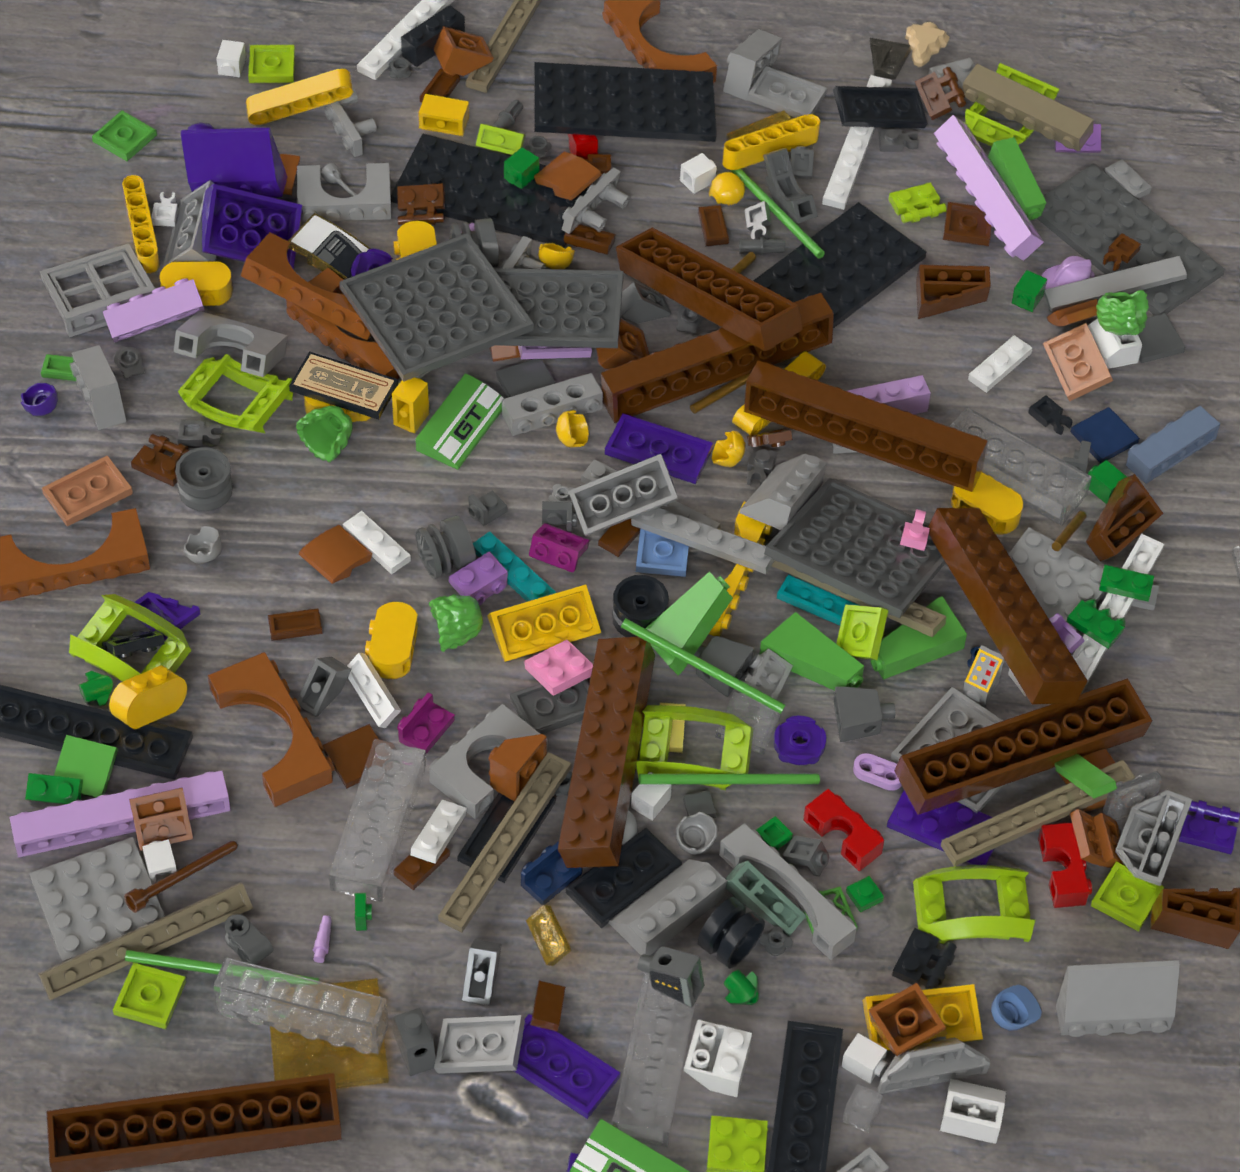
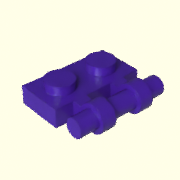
M1192 801L1189 811L1196 812L1195 817L1186 816L1179 842L1231 855L1237 827L1227 825V822L1238 823L1240 813L1231 811V808L1226 806L1219 808L1207 805L1206 801ZM1204 815L1219 818V821L1214 822L1203 818Z

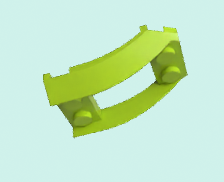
M999 63L996 73L1052 100L1056 98L1059 92L1058 88ZM977 102L969 110L965 111L966 125L976 140L991 147L995 141L1015 137L1019 145L1026 141L1034 132V130H1029L1025 126L1016 131L984 117L988 109Z
M225 354L219 360H215L214 357L204 359L178 390L180 397L186 405L203 416L226 426L266 434L263 428L264 424L284 399L293 400V392L289 390V385L293 379L288 378L285 381L279 380L275 375L266 374L264 377L242 372V364L233 360L229 354ZM222 374L232 381L259 393L241 416L224 412L201 401Z
M116 594L101 595L105 602L77 637L70 634L69 653L71 656L84 659L85 662L109 673L122 682L161 665L175 673L192 651L184 633L179 628L149 609ZM127 615L148 624L168 637L165 644L160 647L141 673L114 655L101 649L102 642L108 641Z
M647 705L642 711L645 719L640 758L636 763L638 778L639 774H648L649 772L653 774H748L753 727L734 714L704 708L671 705ZM673 720L698 721L726 726L721 769L667 762ZM700 784V785H706V786H711V787L720 788V790H726V788H727L728 786L732 785V784Z
M965 865L936 869L916 878L913 881L918 929L928 934L931 933L939 938L942 944L958 939L995 938L1009 940L1010 937L1022 938L1024 942H1029L1035 920L1030 919L1025 877L1029 872L1023 869L992 865ZM960 879L996 880L1001 916H972L947 920L942 882Z

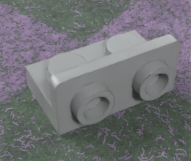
M768 648L762 654L757 653L749 663L751 669L749 673L743 676L741 681L777 700L793 665ZM741 692L738 693V696L741 698L746 696Z

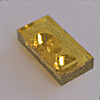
M543 905L526 920L546 965H556L572 951L551 906Z

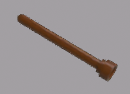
M229 841L144 890L142 888H135L124 895V899L128 908L133 913L144 909L146 904L149 903L150 898L234 852L238 848L237 842Z

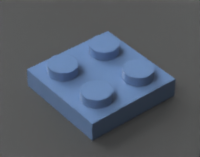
M640 528L636 572L686 577L689 546Z

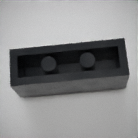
M449 5L401 36L402 57L415 67L420 66L436 55L434 47L443 26L465 32V16Z

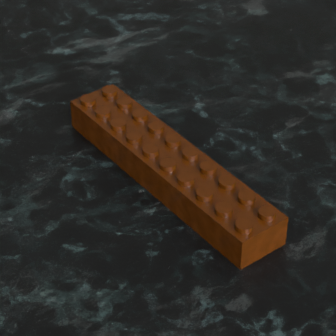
M653 227L616 246L620 271L763 351L772 349L775 345L803 330L799 305Z
M822 293L807 296L802 300L794 302L799 305L803 330L766 351L728 330L720 328L717 331L700 335L695 339L676 344L665 350L654 352L651 355L632 360L615 368H610L601 372L603 404L613 422L617 423L622 414L633 417L750 374L758 360L774 365L799 356L805 351L810 352L829 345L833 342V311Z
M759 360L746 381L744 412L970 492H973L982 473L988 440L979 436L965 433L956 428L945 426L933 420L922 418L910 412L902 411L887 404L865 398L862 395L842 390L839 387L819 382L816 379H811Z
M937 508L928 526L930 528L929 536L1031 704L1076 703L1088 680L980 508Z
M638 636L598 639L558 845V851L567 868L619 865L645 717L642 711L647 706L655 661V653L651 643Z
M1127 678L1080 694L1076 703L1051 704L901 755L894 772L916 813L920 815L1054 768L1056 762L1079 754L1083 757L1090 753L1143 737L1153 720Z
M334 1073L46 1111L49 1164L52 1172H105L342 1140Z

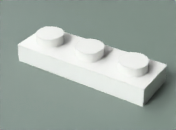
M1013 335L969 373L968 380L987 393L1032 353V347Z
M360 511L343 523V528L373 553L372 557L389 573H395L411 561V555L363 511Z
M358 653L347 665L352 669L348 679L378 727L386 728L401 712V709L367 655Z
M442 799L411 847L410 855L436 864L466 816L467 808Z

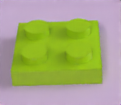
M250 45L249 83H294V45Z
M845 605L836 644L854 658L877 660L888 610L880 607Z
M1116 862L1093 898L1091 907L1139 932L1164 886H1158L1136 878L1126 866Z
M133 962L114 1005L113 1014L167 1029L186 984L185 976Z
M711 1115L706 1172H764L768 1121Z

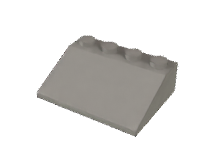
M1179 960L1068 966L1056 1003L1060 1034L1080 1037L1084 1034L1106 1036L1118 1032L1136 1034L1139 1031L1161 1033L1170 1030L1175 1018L1180 968Z

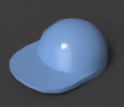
M1014 985L1002 990L994 998L991 1008L994 1021L1001 1028L1009 1031L1019 1030L1035 1023L1042 1013L1036 998L1022 985Z

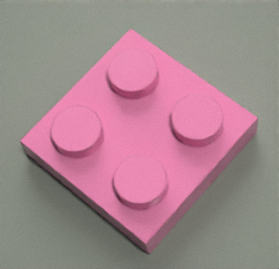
M568 640L524 661L525 669L553 696L591 677L593 664Z

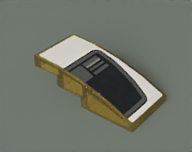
M316 213L288 240L290 242L289 249L307 257V264L321 271L329 268L343 280L352 277L351 267L357 255L371 249L355 236Z

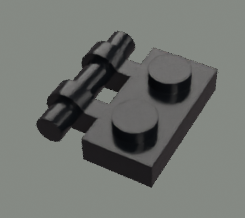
M156 630L148 632L137 631L127 637H111V640L102 642V648L117 656V658L132 656L134 651H155L157 646L164 645L165 642L163 634Z
M914 928L893 969L892 976L911 985L919 984L922 978L928 981L925 986L926 989H936L938 985L943 983L945 979L944 973L955 959L954 952L957 946L948 942L945 948L940 950L937 948L939 938ZM931 959L937 962L935 968L932 969L927 967Z

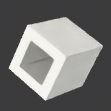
M222 40L217 56L218 75L241 76L246 60L244 42Z
M701 153L681 164L680 181L695 194L711 184L712 180L716 177L717 166L711 159H708Z
M639 784L631 794V808L653 821L671 799L672 785Z
M169 840L154 841L149 845L142 846L152 885L177 871Z
M858 1033L845 1051L841 1067L871 1083L876 1075L880 1077L887 1067L888 1062L885 1061L887 1049Z

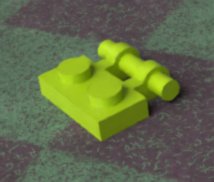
M931 182L889 193L888 200L896 214L901 215L903 223L910 221L911 223L919 222L921 218L938 217L940 213H944L947 210L944 203L939 204L940 197Z

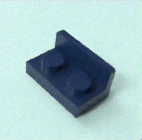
M559 841L553 846L549 845L546 847L539 858L534 862H528L521 870V887L542 906L582 874L581 867H566L558 851Z

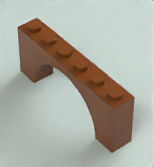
M660 0L604 1L602 16L605 23L613 28L615 35L621 38L627 50L634 54L637 62L643 65L644 68L713 72V83L716 82L717 65L706 52L696 55L669 54L656 49L642 36L640 32L642 26L650 18L660 14Z
M269 232L246 257L241 277L366 341L371 337V333L344 294L318 288L304 280L293 270L287 259L290 242Z
M329 268L308 281L310 284L323 290L343 294L339 283L343 279ZM286 300L288 316L302 324L307 332L313 333L318 337L323 345L333 349L338 357L345 359L351 365L395 379L400 378L377 342H367L352 338L343 333L335 324Z
M136 508L111 513L112 526L103 545L88 557L72 563L47 564L33 560L18 549L11 534L1 536L0 602L150 570L148 554Z
M263 652L208 675L210 691L220 709L239 704L261 706L278 714L290 727L293 737L287 753L279 763L262 773L264 789L274 807H277L333 783L332 771L335 769L330 757L323 755V746L320 739L313 737L307 717L302 718L300 714L301 708L297 699L290 697V689L284 678L280 679L278 676L279 670L276 662L269 660L266 653Z

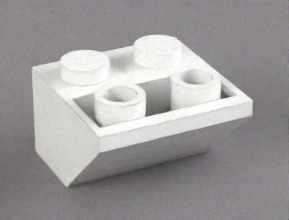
M1098 318L1088 325L1108 369L1138 363L1142 348L1138 334L1115 335L1114 333L1106 332L1099 325Z
M697 1020L684 1071L710 1091L737 1097L750 1051L752 1033Z
M950 1079L940 1131L996 1144L1002 1122L1006 1091Z

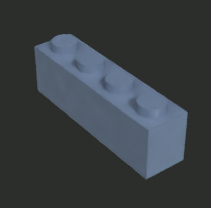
M1201 406L1192 411L1188 410L1177 421L1169 422L1163 430L1158 433H1152L1141 444L1133 445L1128 451L1126 466L1147 484L1215 440L1220 423Z

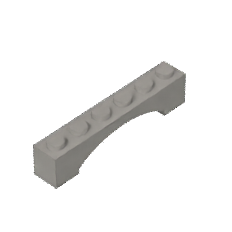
M744 823L721 840L719 856L733 869L737 864L749 861L762 875L781 887L799 904L812 924L814 930L812 943L830 960L854 943L857 927L852 919L838 911L835 904L830 899L824 898L812 882L806 881L794 865L788 864L780 857L779 852L774 847L767 845L756 830H751Z

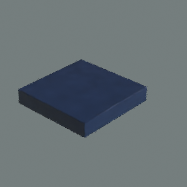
M1110 407L1072 426L1070 431L1080 443L1081 441L1091 442L1090 453L1100 464L1138 444L1140 439Z

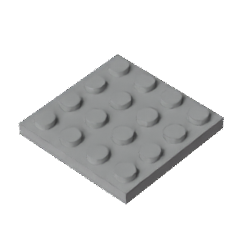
M1028 527L1010 551L1009 556L1048 618L1059 613L1067 621L1068 615L1081 600L1096 599L1097 604L1104 594L1103 591H1099L1103 567L1064 546L1060 551H1054L1052 549L1054 542L1052 539ZM1070 625L1076 632L1078 631V629Z
M951 687L891 753L890 759L898 763L901 755L1003 720ZM1002 786L957 802L967 806L976 813L980 812Z
M133 837L29 873L62 963L165 917L156 895L150 898L146 907L137 913H133L125 902L124 895L135 888H142L144 890L152 885Z

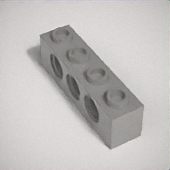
M592 373L502 399V416L512 436L557 423L559 416L565 411L575 410V414L584 415L603 409V392Z

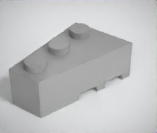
M758 29L752 35H749L743 43H740L734 51L732 50L727 58L729 67L723 92L747 101L751 87L755 84L765 67L771 68L778 58L782 38Z
M100 345L73 352V363H70L73 377H76L79 389L82 390L85 402H88L98 430L125 423L126 418L118 382Z

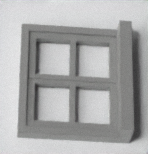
M129 243L40 271L41 279L64 320L69 337L107 326L102 312L107 310V306L114 303H120L121 305L128 303L130 298L137 295H143V297L150 295L155 289ZM121 259L124 260L129 269L100 279L95 270L96 267ZM86 271L91 280L90 283L62 291L57 280ZM133 276L139 286L138 288L110 296L104 285ZM96 289L101 300L73 309L66 298L84 291Z

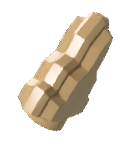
M926 22L922 25L913 24L911 27H907L906 39L909 40L908 47L913 50L911 58L914 65L918 67L924 66L930 61L932 55L939 53L940 49L946 47L950 37L945 31L938 29L934 23Z

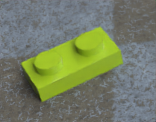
M480 124L476 146L513 155L523 147L526 134Z

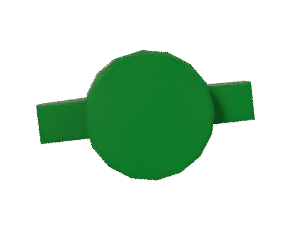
M94 671L85 673L88 681L79 684V689L85 703L96 700L99 707L106 705L113 687L112 679L107 675Z
M735 970L724 981V986L730 991L725 999L730 1004L753 1005L757 1003L759 999L758 976L753 971L745 976L740 970Z

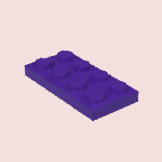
M622 414L605 447L604 455L637 464L661 454L672 477L696 484L713 450V442Z
M904 790L887 822V827L944 852L941 847L943 839L993 817L979 811L976 813L958 802L918 815ZM994 849L966 862L973 865H987Z
M528 1014L524 1019L525 1024L517 1071L514 1072L588 1119L619 1080L620 1072L557 1031L530 1025L532 1015Z

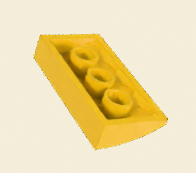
M586 584L494 611L487 615L504 662L547 650L565 640L573 642L601 633Z
M974 984L922 990L946 1029L920 1044L928 1043L937 1037H946V1039L956 1038L962 1042L983 1040ZM897 993L866 996L862 1002L869 1039L887 1049V1051H891L885 1046L871 1024L868 1009Z

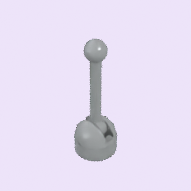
M329 163L323 168L321 172L323 179L329 183L338 182L352 197L357 195L340 179L341 171L334 163Z

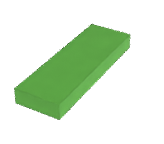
M1079 754L1055 763L1056 771L1094 799L1117 789L1114 779Z

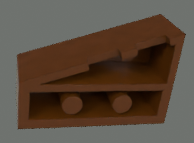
M919 265L916 278L918 319L986 302L991 287L990 266Z
M1135 474L1118 482L1086 540V543L1100 562L1117 555L1164 514Z
M1194 888L1163 889L1152 906L1151 929L1229 949L1240 933V888H1233L1232 891H1219L1218 888H1210L1209 891H1195Z

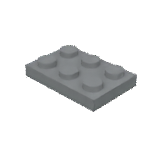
M766 66L749 91L747 101L797 118L806 114H814L824 99L827 88Z
M522 1015L443 1019L434 1069L437 1073L517 1071L525 1024Z

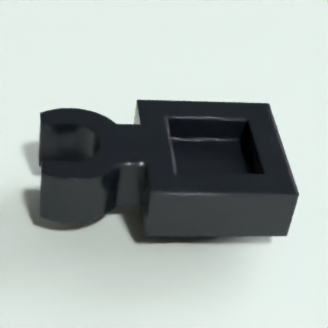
M1047 395L1029 407L1028 413L1045 427L1051 424L1054 431L1059 435H1062L1064 431L1062 425L1067 426L1069 429L1072 427L1073 420L1069 416L1062 415L1063 408Z

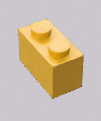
M425 94L419 110V129L463 136L469 120V101Z
M415 377L404 382L402 380L393 391L392 406L393 423L395 426L415 434L428 417L429 397L427 382Z

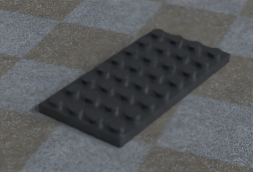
M534 62V132L716 142L713 72Z
M422 133L391 194V202L398 204L397 187L443 184L445 187V208L436 209V214L444 213L445 217L466 221L467 223H475V220L491 218L495 230L521 237L525 236L543 243H554L565 248L567 243L564 241L566 232L562 230L564 223L562 219L563 214L568 207L572 208L575 205L579 196L586 194L592 184L573 200L555 196L553 188L537 184L535 178L521 189L504 179V162L511 156ZM539 164V172L547 165Z
M858 202L811 237L825 252L822 258L818 259L804 244H801L753 281L792 302L822 293L833 311L834 329L924 260L927 252Z

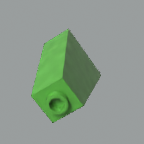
M1015 137L995 141L988 158L1028 219L1034 220L1042 215L1046 201Z
M709 571L645 629L694 655L733 599L726 591L730 586L721 576L716 579ZM651 644L667 665L679 676L688 663Z
M943 596L926 606V608L946 616V624L933 637L902 624L882 639L878 659H870L874 671H878L883 680L964 649L967 633Z
M796 612L761 641L760 654L769 648L793 665L791 672L835 691V687L858 688L863 682L864 665Z

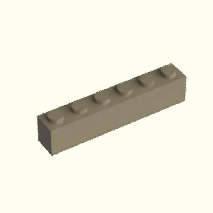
M976 64L963 82L964 95L968 100L984 105L988 110L996 111L1009 120L1019 122L1027 129L1035 130L1048 139H1054L1062 143L1066 148L1079 152L1093 133L1094 119L982 65Z

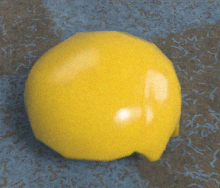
M732 172L718 174L712 180L709 187V196H713L718 204H737L745 193L743 181Z
M554 243L540 244L538 257L545 264V267L563 270L571 264L575 250H572L571 247L565 249Z
M575 410L563 412L556 424L558 439L566 447L570 448L585 446L589 437L588 425L584 415L575 414Z
M725 432L727 439L718 440L715 443L712 452V462L723 467H734L743 458L746 443L739 432Z

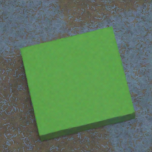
M121 110L92 136V140L123 160L129 161L157 136V131Z
M66 735L54 776L83 779L82 795L93 798L105 795L118 749Z

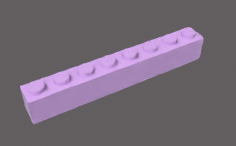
M952 115L934 132L938 139L937 145L943 152L947 153V161L957 168L955 173L963 182H966V190L977 199L975 204L981 211L986 213L984 218L992 227H995L996 231L994 233L1006 244L1004 247L1006 252L1011 257L1017 256L1024 261L1044 241L966 123Z
M210 771L199 776L182 777L176 781L155 783L144 788L128 789L121 793L100 795L89 800H77L66 805L49 806L43 810L22 812L11 816L10 822L18 858L136 832L129 799L183 787L189 820L231 811L223 772Z

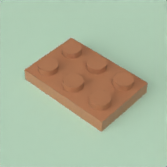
M1086 323L1043 343L1069 401L1113 381Z
M108 455L42 487L44 496L67 527L133 494L132 487Z

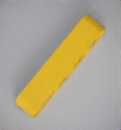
M336 69L252 95L246 100L248 121L253 125H262L347 99L353 94L351 74L346 69Z
M806 114L728 140L724 143L722 165L729 170H738L764 161V154L782 148H787V151L791 152V149L812 145L818 141L820 119L816 115Z
M130 175L124 178L122 185L135 252L145 272L153 273L159 269L160 263L145 187L141 177Z
M805 351L791 362L785 370L819 380L825 372L826 364ZM744 405L737 410L732 420L734 425L749 435L758 434L771 422L744 412Z

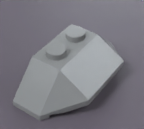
M1166 790L1160 793V795L1147 799L1131 808L1115 852L1134 877L1161 886L1192 802L1191 798Z
M937 1037L928 1043L918 1044L906 1052L895 1056L880 1079L877 1089L878 1094L947 1082L950 1079L957 1080L987 1074L990 1067V1059L956 1038L946 1039V1037Z

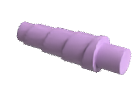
M330 916L322 917L315 940L313 960L317 963H323L325 955L329 951L332 923Z

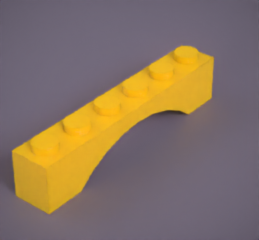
M739 511L735 519L734 535L765 546L766 540L764 538L766 535L771 534L773 527L740 514ZM736 564L731 574L724 580L730 586L726 591L733 599L709 632V635L720 637L723 629H728L732 619L730 613L732 610L736 611L740 602V596L738 595L740 591L746 590L749 581L747 576L749 572H754L753 569Z

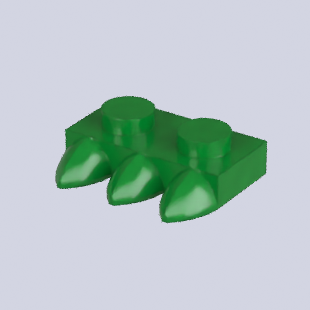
M1096 599L1081 600L1068 615L1066 621L1107 649L1113 645L1125 629V618L1112 620L1110 618V608L1096 609Z

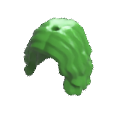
M1143 290L1132 294L1126 292L1105 293L1099 299L1096 307L1099 325L1106 332L1114 333L1115 335H1137L1141 333L1143 328H1145L1146 313L1149 309L1148 300L1146 299L1147 293Z
M338 406L314 409L303 418H300L296 425L300 440L305 443L309 451L316 458H320L323 461L326 460L327 462L333 461L341 453L342 449L347 446L348 439L353 430L351 418Z
M452 594L449 597H437L429 602L430 612L433 618L437 620L440 635L439 643L442 652H445L448 648L455 649L458 646L465 645L468 640L475 638L483 627L482 612L479 603L473 597Z

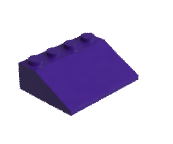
M270 127L181 130L180 135L188 184L192 192L206 182L212 181L217 185L267 197L283 196L287 174Z
M212 184L205 190L202 209V252L245 262L246 257L271 232L290 242L287 259L294 270L297 244L291 240L299 233L302 205Z

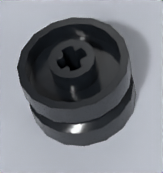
M633 575L623 579L616 586L613 593L612 619L613 625L624 637H636V635L621 628L625 618L643 628H647L668 609L669 596L664 584L654 577Z
M734 897L728 898L708 918L699 934L697 944L709 954L717 952L716 959L729 969L734 968L744 960L758 942L764 930L765 921L753 911L746 913V907Z

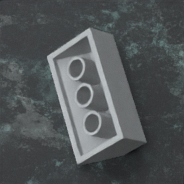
M212 181L206 182L180 200L176 224L172 230L163 268L171 262H216V255L202 252V209L205 190L214 184Z
M661 454L569 490L585 536L678 500L674 483Z
M803 454L778 464L740 509V514L782 530L821 487L827 462L820 460L816 456Z
M688 859L611 918L609 924L640 955L646 954L650 956L725 898L727 880L709 863Z

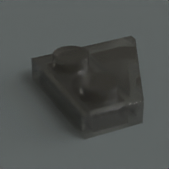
M870 38L874 76L895 80L911 52L910 45Z

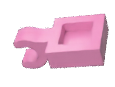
M916 509L913 522H905L900 545L922 551L925 550L930 528L923 527L926 511Z

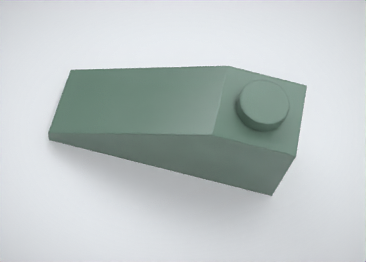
M749 861L737 864L725 878L727 880L726 889L736 899L774 927H781L783 933L787 936H790L806 917L794 903Z

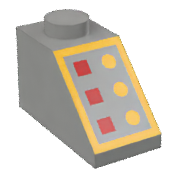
M981 645L964 682L962 694L985 707L999 685L1004 663L1003 656Z

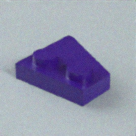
M151 592L146 593L135 601V603L156 613L179 629L201 615L198 606L193 605L192 608L180 605L178 600L163 598ZM140 621V622H141L143 625H145L150 631L156 630V629H154L153 627L149 626L148 624H146V623Z

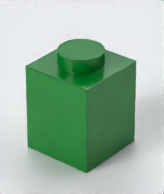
M523 147L504 162V179L521 189L539 173V157Z
M1026 270L1014 288L1011 303L1033 312L1044 296L1048 279Z
M1106 460L1099 466L1095 465L1090 469L1087 475L1086 488L1107 504L1118 482L1127 476Z

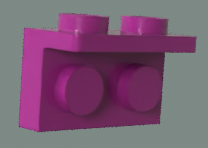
M544 523L533 534L529 556L573 573L576 570L579 557L588 549L590 540Z
M428 692L423 699L419 698L416 701L412 712L400 720L397 727L399 742L425 757L455 721V715L433 703V695Z

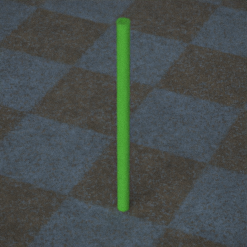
M742 169L730 170L743 181L744 185L761 202L765 201L769 205V210L818 259L824 256L825 252Z
M626 618L623 621L621 628L780 714L782 713L785 704L636 623Z
M639 774L638 781L640 785L819 784L820 775Z
M127 950L125 955V961L313 989H318L319 978L130 950Z

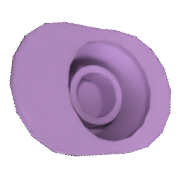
M1070 256L1060 265L1047 269L1042 274V277L1048 279L1046 289L1095 277L1091 270V260H1085L1079 256Z

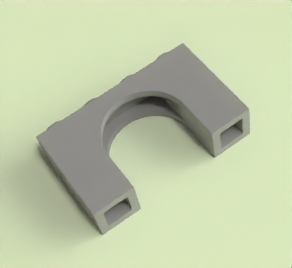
M389 163L366 164V186L359 194L349 198L333 197L322 189L320 165L297 166V203L302 205L300 222H309L315 215L325 221L391 219Z
M198 311L176 330L174 352L197 358L206 349L214 346L239 348L243 350L241 371L264 377L285 357L287 335Z
M502 704L496 710H491L478 726L471 727L462 740L454 742L446 754L441 758H436L429 767L430 783L457 805L466 807V812L476 819L492 804L494 789L471 771L468 766L471 758L481 751L499 747L506 739L538 735L540 733ZM547 739V750H546V754L548 753V739Z

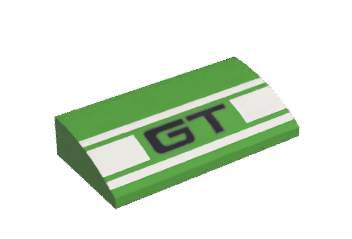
M465 373L416 437V451L458 470L502 412V399L504 398L488 385Z
M602 1119L599 1120L570 1172H690Z

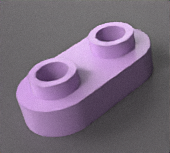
M868 753L856 757L853 772L858 779L891 791L897 790L902 786L894 772L897 766L896 763Z

